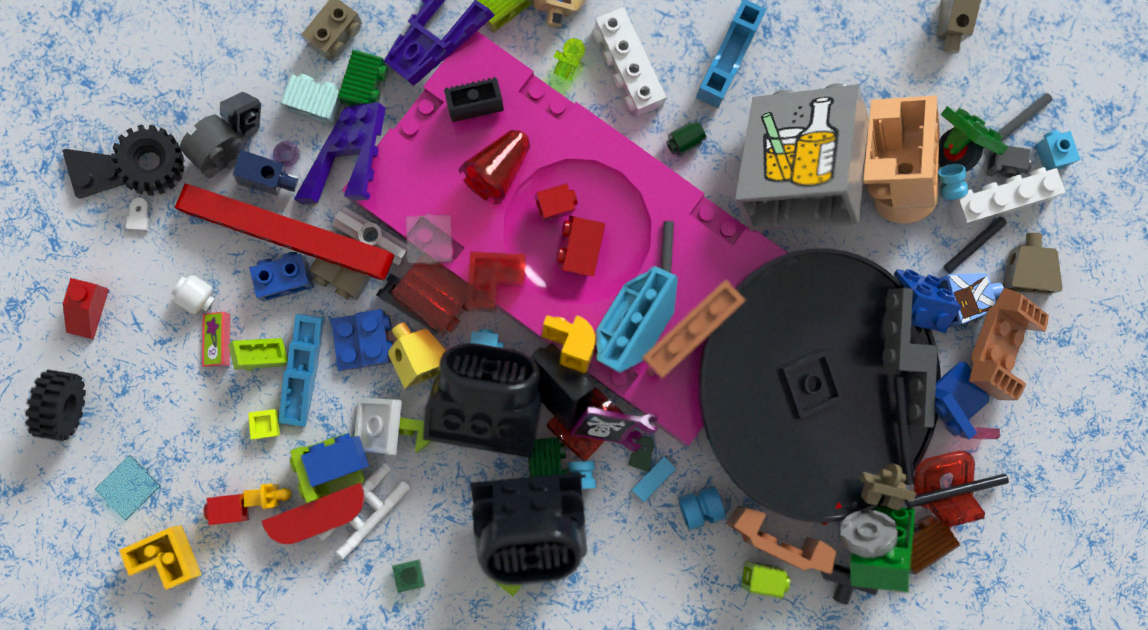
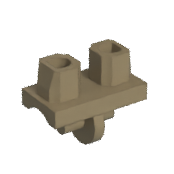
M890 463L885 469H880L879 476L862 472L859 479L865 484L861 497L869 504L877 505L882 494H885L883 503L891 509L900 510L905 499L913 501L916 496L914 491L906 489L904 483L906 475L902 474L901 467L897 464Z

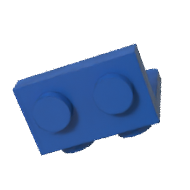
M896 269L894 276L905 288L913 289L911 325L946 333L961 308L960 304L953 299L955 297L954 294L941 285L942 281L933 275L922 276L911 269H906V271Z
M960 361L936 382L935 412L939 415L949 433L955 437L960 436L970 440L977 432L969 420L989 402L990 398L985 391L969 382L972 370L966 362Z

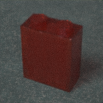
M423 252L391 292L393 300L443 337L448 331L452 333L461 321L458 318L464 310L469 312L477 301L475 299V288L426 252Z

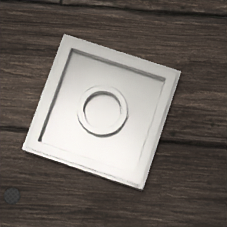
M358 399L355 436H360L365 452L396 455L402 400Z

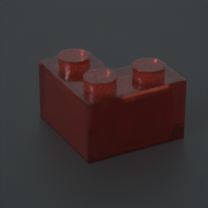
M470 251L467 293L468 310L497 312L498 286L525 287L526 254Z

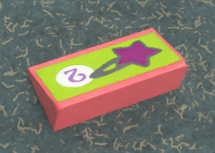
M227 312L203 314L202 367L230 366V350L228 346L230 344V314Z

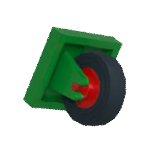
M948 106L940 114L954 125L939 140V165L941 167L949 164H961L966 168L967 172L978 164L984 148L999 155H1003L1007 150L1008 146L1001 141L1003 136L994 129H988L984 126L986 122L975 114L971 115L960 107L958 110H955Z

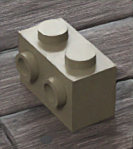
M329 0L301 36L308 46L331 62L334 57H338L343 52L345 43L350 37L357 35L362 22L358 13L342 1Z

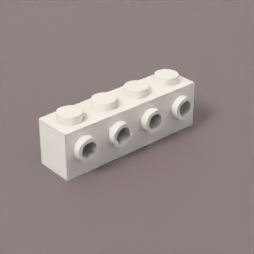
M624 7L595 18V29L592 30L594 38L598 44L602 43L604 47V59L608 66L612 65L616 73L613 76L619 89L623 88L625 92L624 101L628 110H633L635 116L639 117L664 106L666 100L665 93Z
M1045 167L1030 172V176L1023 179L1021 175H1017L1005 180L1006 184L1000 186L997 185V182L981 187L982 191L973 193V190H968L966 196L948 205L956 229L1044 203L1066 193L1057 168L1046 171Z

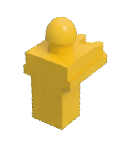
M261 484L260 489L243 491L244 507L261 505L262 509L275 508V506H280V500H289L292 493L288 488H281L279 490V484Z

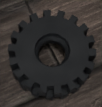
M138 125V131L133 132L132 128L126 130L128 136L124 137L121 134L118 137L120 144L114 143L113 145L115 154L111 153V159L114 163L112 165L121 181L130 190L134 188L138 194H143V191H146L148 196L154 195V191L157 190L160 194L165 193L164 188L167 186L170 189L175 187L174 181H180L182 178L180 172H184L185 168L183 164L185 162L184 156L175 137L172 134L168 135L167 131L163 128H160L158 131L155 125H149V130H145L143 125ZM150 152L157 154L160 162L156 168L144 170L139 166V158L143 154Z
M46 370V372L40 374V378H36L34 381L36 386L31 387L30 390L31 398H27L26 404L29 405L28 409L25 410V416L28 417L25 423L29 427L27 431L33 437L57 441L68 440L69 435L72 436L75 433L74 427L78 428L79 417L82 418L83 415L81 410L82 406H85V400H83V397L86 395V390H83L85 383L78 374Z

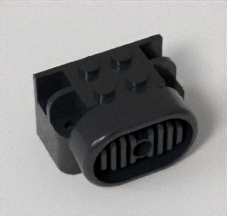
M477 343L459 344L446 350L440 358L438 376L434 380L425 407L423 440L532 458L542 405L541 395L537 391L540 373L535 361L520 351Z
M581 472L470 483L473 500V533L477 559L482 571L488 578L504 585L545 583L567 578L579 568L583 557L587 554Z

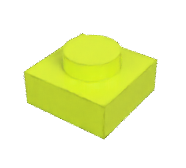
M277 409L248 413L250 438L252 440L280 436Z

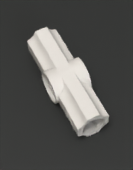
M345 206L339 210L334 218L333 227L355 240L391 252L395 255L393 263L399 267L408 258L412 249L411 246ZM369 232H378V238L375 241H366Z

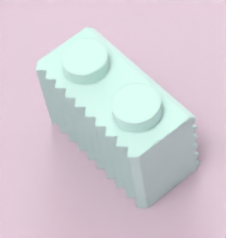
M291 74L280 102L283 108L334 125L342 105L338 99L339 87L329 82L319 84L314 82L315 80L305 74H300L299 77Z

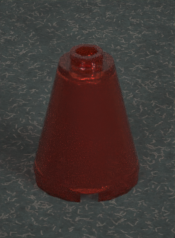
M510 130L465 161L459 167V173L464 172L466 178L463 180L465 184L485 201L490 197L495 200L492 204H501L530 150L528 136L520 130Z

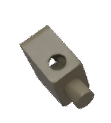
M981 0L941 1L936 36L939 39L945 40L944 52L959 53L961 42L972 36Z
M1027 233L1025 246H1018L1010 251L1003 280L1004 288L1016 292L1046 295L1062 291L1058 251L1053 248L1042 247L1043 234Z

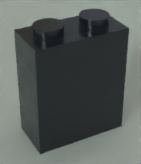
M552 343L545 348L537 349L531 356L537 364L540 373L537 391L541 395L543 405L569 430L587 408L591 407L595 386L580 371L560 365L561 351Z

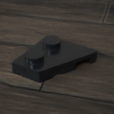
M71 149L62 150L74 194L77 198H84L125 185L112 165L114 163L111 155Z

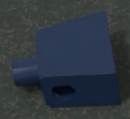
M241 149L232 174L238 185L274 195H279L281 188L295 192L299 177L286 173L284 164ZM268 175H274L272 178L266 179Z

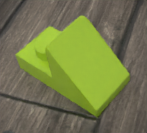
M400 418L398 434L414 436V431H418L415 453L421 452L433 442L423 440L424 421Z

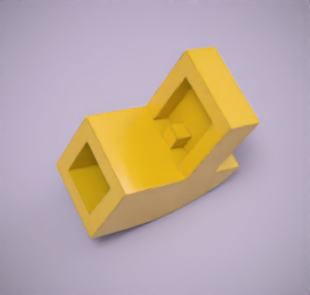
M547 315L543 323L542 337L564 345L561 352L560 365L586 374L595 344L593 328L585 319L578 315L573 324L568 323L561 317Z

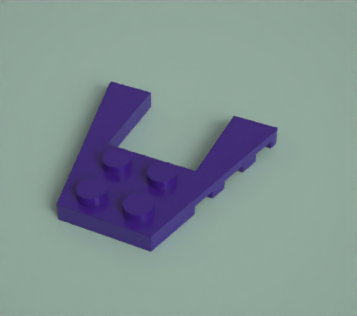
M420 0L423 3L417 15L412 13L407 21L410 24L404 36L399 34L384 62L415 86L493 18L494 13L477 0H474L442 40H440L423 26L445 0Z
M376 102L349 106L343 109L294 200L301 204L318 203L335 157L352 155L359 156L344 196L351 201L370 199V193L367 192L368 181L372 182L375 171L371 169L372 159L378 155L379 148L375 146L377 135L381 136L386 107Z

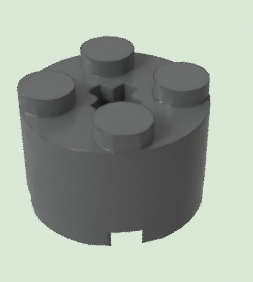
M218 115L203 118L194 125L197 130L192 135L187 132L183 137L180 150L207 178L214 177L226 167L228 169L233 168L236 165L240 149L242 150L245 145V141Z

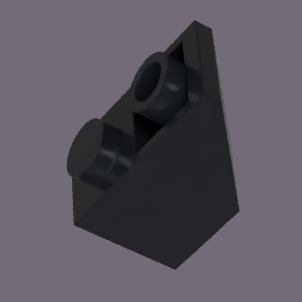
M241 92L220 102V116L241 137H249L258 131L261 115V102L259 99Z

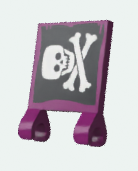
M588 407L571 428L570 435L620 443L630 451H637L641 448V444L634 443L632 438L640 439L641 433L633 430L637 426L647 434L655 433L658 427L651 426L649 421L656 422L658 416L654 413H649L639 417Z

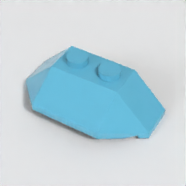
M653 266L648 272L635 277L623 285L596 329L597 360L618 372H622L643 361L642 357L654 347L674 314L678 281L676 275Z

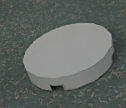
M869 510V513L857 511L848 515L841 523L840 538L843 545L850 552L859 556L877 557L885 555L897 543L896 524L894 520L884 513L875 510Z

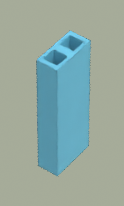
M663 456L631 490L645 502L677 468Z

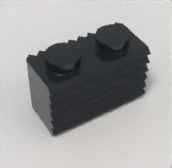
M493 77V79L488 78L487 81L485 79L482 82L478 80L476 83L472 81L471 84L467 82L466 85L461 84V86L456 85L455 88L451 86L450 89L447 87L444 89L452 122L504 111L503 100L496 77Z

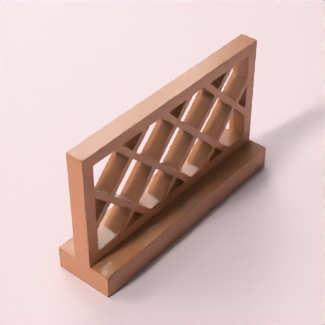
M725 280L642 357L649 365L646 373L650 377L655 374L661 379L665 377L743 304L745 299Z

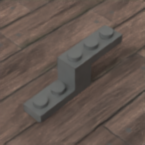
M887 289L883 370L911 372L908 407L909 425L934 427L938 346L910 344L913 289Z

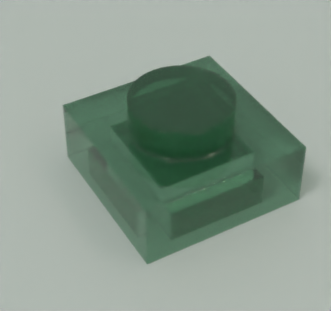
M420 559L392 566L397 593L426 586Z

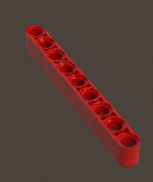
M186 183L174 207L190 216L385 281L395 257L391 252Z

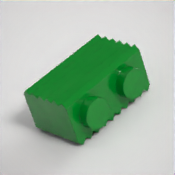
M352 50L338 94L341 104L356 106L379 102L381 91L378 90L381 81L385 82L388 74V67L383 57Z

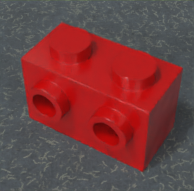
M569 215V219L564 221L561 235L565 237L563 247L558 248L556 263H559L558 268L564 271L594 276L606 223Z

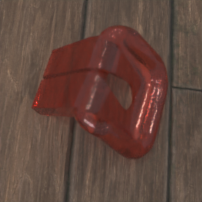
M954 451L925 459L915 470L914 492L916 495L941 489L940 479L947 473L953 474L950 487L974 481V457L967 451ZM974 492L921 505V507L929 509L949 528L985 519V512L974 498Z

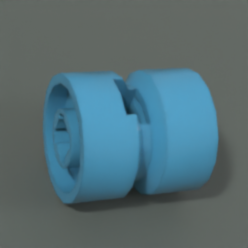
M714 485L699 490V495L689 493L678 497L680 509L689 531L704 526L705 521L712 524L726 519L721 498Z

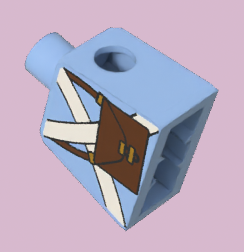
M986 273L950 274L939 278L942 281L941 285L954 294L955 297L953 299L961 306L949 327L966 323L987 314L989 308L996 304L995 299L999 298L1004 288L1003 285L999 282L991 284L989 275Z

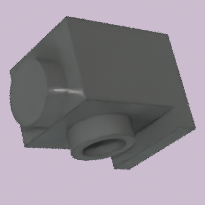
M1008 146L1003 155L990 150L986 176L1001 173V176L1011 178L1021 173H1029L1032 166V160L1029 158L1030 149Z

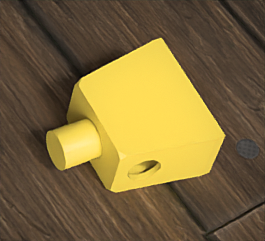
M405 322L395 326L392 329V333L397 341L388 350V355L403 387L406 389L437 377L440 358L446 351L444 347L427 329L412 333Z

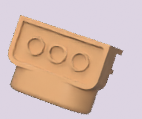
M937 95L871 100L863 181L864 184H867L869 195L873 197L877 212L888 221L899 224L917 222L927 217L937 205L939 197L938 170L940 169V127Z

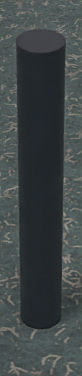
M1001 216L998 217L943 266L944 270L951 274L1007 224V221Z

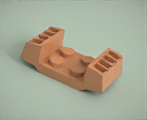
M1003 288L996 304L989 308L971 355L973 367L969 382L975 384L997 400H1018L1024 391L1026 383L1013 375L1011 370L1015 366V359L1020 345L1024 341V334L1026 329L1045 332L1049 315L1021 293Z
M738 506L726 522L728 526L742 535L744 542L802 570L814 568L829 574L832 572L836 555L834 549L824 542L810 537L806 538L801 550L783 542L781 546L777 545V538L759 531L766 514L760 511Z

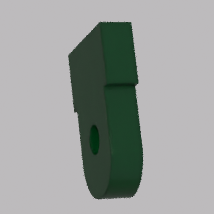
M643 436L637 441V444H641V448L631 453L628 465L648 472L652 462L650 458L654 449V441L648 436ZM643 445L647 446L646 451L642 450Z

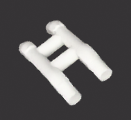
M382 463L362 485L365 501L375 511L365 522L358 516L349 522L357 531L335 552L342 560L360 544L410 489L407 483L401 482L383 502L372 492L390 471V467L385 463ZM338 527L317 536L324 541Z

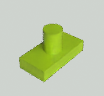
M282 338L232 340L228 345L234 370L245 369L252 371L255 368L282 367L288 362Z

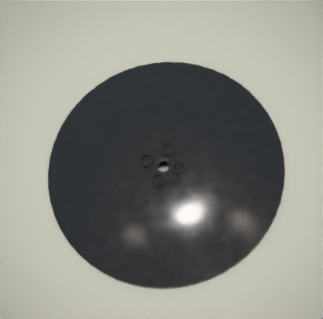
M829 248L807 249L791 252L764 263L748 274L734 288L745 299V302L706 337L703 346L698 379L699 405L706 436L714 455L734 484L748 497L770 511L791 519L825 523L844 520L853 512H868L883 503L885 494H882L877 505L867 503L861 497L865 486L859 479L861 473L865 472L879 476V470L885 469L890 463L899 465L902 470L894 377H905L907 406L909 407L911 372L883 370V352L885 346L884 326L886 323L885 300L887 289L905 287L885 268L858 254ZM911 325L910 344L936 346L931 329ZM937 351L936 382L941 378V369H940V362H939L938 351ZM811 377L816 381V387L813 391H810L807 385ZM935 411L934 427L909 425L913 472L921 462L932 439L938 419V414ZM839 502L842 508L835 509L836 505Z

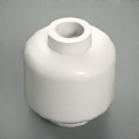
M191 275L188 278L183 276L171 293L175 296L174 303L193 315L199 313L201 309L206 312L215 299L211 297L213 292L212 286L195 275Z

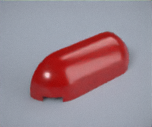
M362 483L262 520L264 530L271 539L278 543L294 544L347 524L354 520L363 508L365 494Z

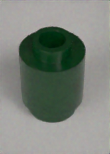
M689 122L669 133V140L666 141V144L673 155L677 154L681 157L702 145V141L706 140V134L699 122Z

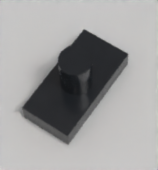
M834 563L831 574L820 571L823 579L838 583L833 599L841 604H849L854 589L875 596L878 592V589L851 586V573L848 567Z

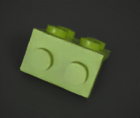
M333 438L322 441L325 447L335 443ZM311 446L290 450L292 456L289 459L292 470L295 473L297 472L300 481L298 483V490L301 497L305 498L306 503L365 482L363 471L359 470L311 487L301 455L309 453L308 447Z

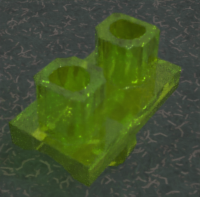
M577 38L568 39L563 45V53L556 50L554 58L559 61L553 74L572 82L576 70H583L585 63L580 59L585 55L586 49L581 40Z

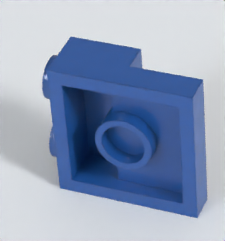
M378 309L331 319L338 371L392 363L388 355V350L394 344L393 340L389 341L388 330H392L390 316L389 314L385 315V311Z

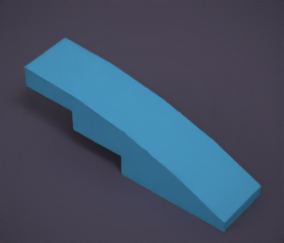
M305 314L295 315L293 340L289 343L287 369L283 373L279 423L305 427L307 424L318 366L324 317Z

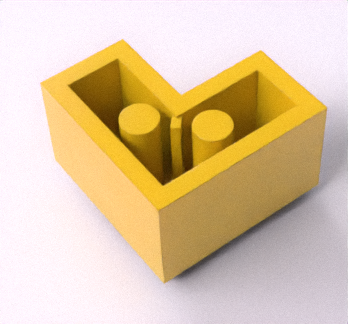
M182 525L169 527L119 550L129 576L142 573L156 566L165 590L177 587L202 575Z

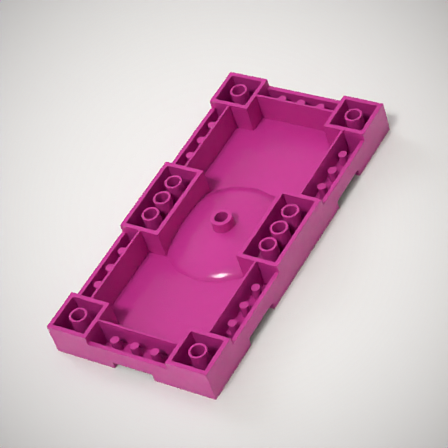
M478 31L475 32L444 59L423 86L424 91L397 126L394 129L390 128L376 146L379 148L378 155L375 158L373 157L371 169L375 171L372 182L368 181L367 187L370 199L351 202L470 287L476 294L547 346L553 343L561 352L564 347L563 344L542 337L543 323L547 315L561 317L571 324L574 323L577 315L585 319L591 325L595 334L593 355L586 373L639 411L643 416L649 413L656 414L658 419L656 422H652L683 446H689L704 426L699 405L698 379L700 360L706 338L661 379L657 374L650 377L646 373L649 365L644 360L622 372H618L597 360L596 329L624 284L648 272L653 266L661 269L664 221L674 222L671 274L676 275L678 281L674 314L656 344L725 280L735 288L748 274L764 263L788 253L758 231H750L748 225L746 227L704 197V192L578 102L574 104L536 77L532 69ZM493 77L498 79L504 111L452 122L444 93L446 87L450 89L453 86L455 88L456 85H466L467 82L471 84L472 81L476 83L478 80L482 82L483 79L487 81L488 78L493 79ZM348 183L342 189L343 193H345ZM568 183L569 189L574 190L578 205H575L576 209L571 216L606 223L594 276L564 271L558 268L559 263H556L558 248L563 247L565 237L561 235L564 221L569 219V215L542 223L534 199L536 192Z

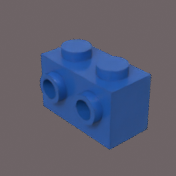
M298 252L283 254L282 259L274 261L272 259H263L257 261L256 266L249 267L256 298L263 302L314 288L307 258L301 253L298 254Z
M347 433L333 438L335 443L325 447L324 442L308 447L309 453L301 455L311 487L370 467L360 436L350 437V434Z

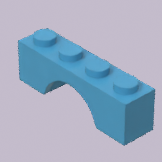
M742 0L727 34L696 95L697 99L719 109L767 9L748 0Z

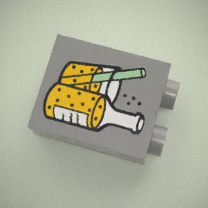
M835 83L828 85L824 89L798 92L779 90L773 95L752 97L735 197L750 231L853 225L859 223L869 117L859 84L848 86Z

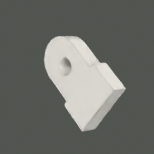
M141 197L131 201L129 217L127 216L126 220L127 230L149 231L150 219L148 216L150 206L148 201Z

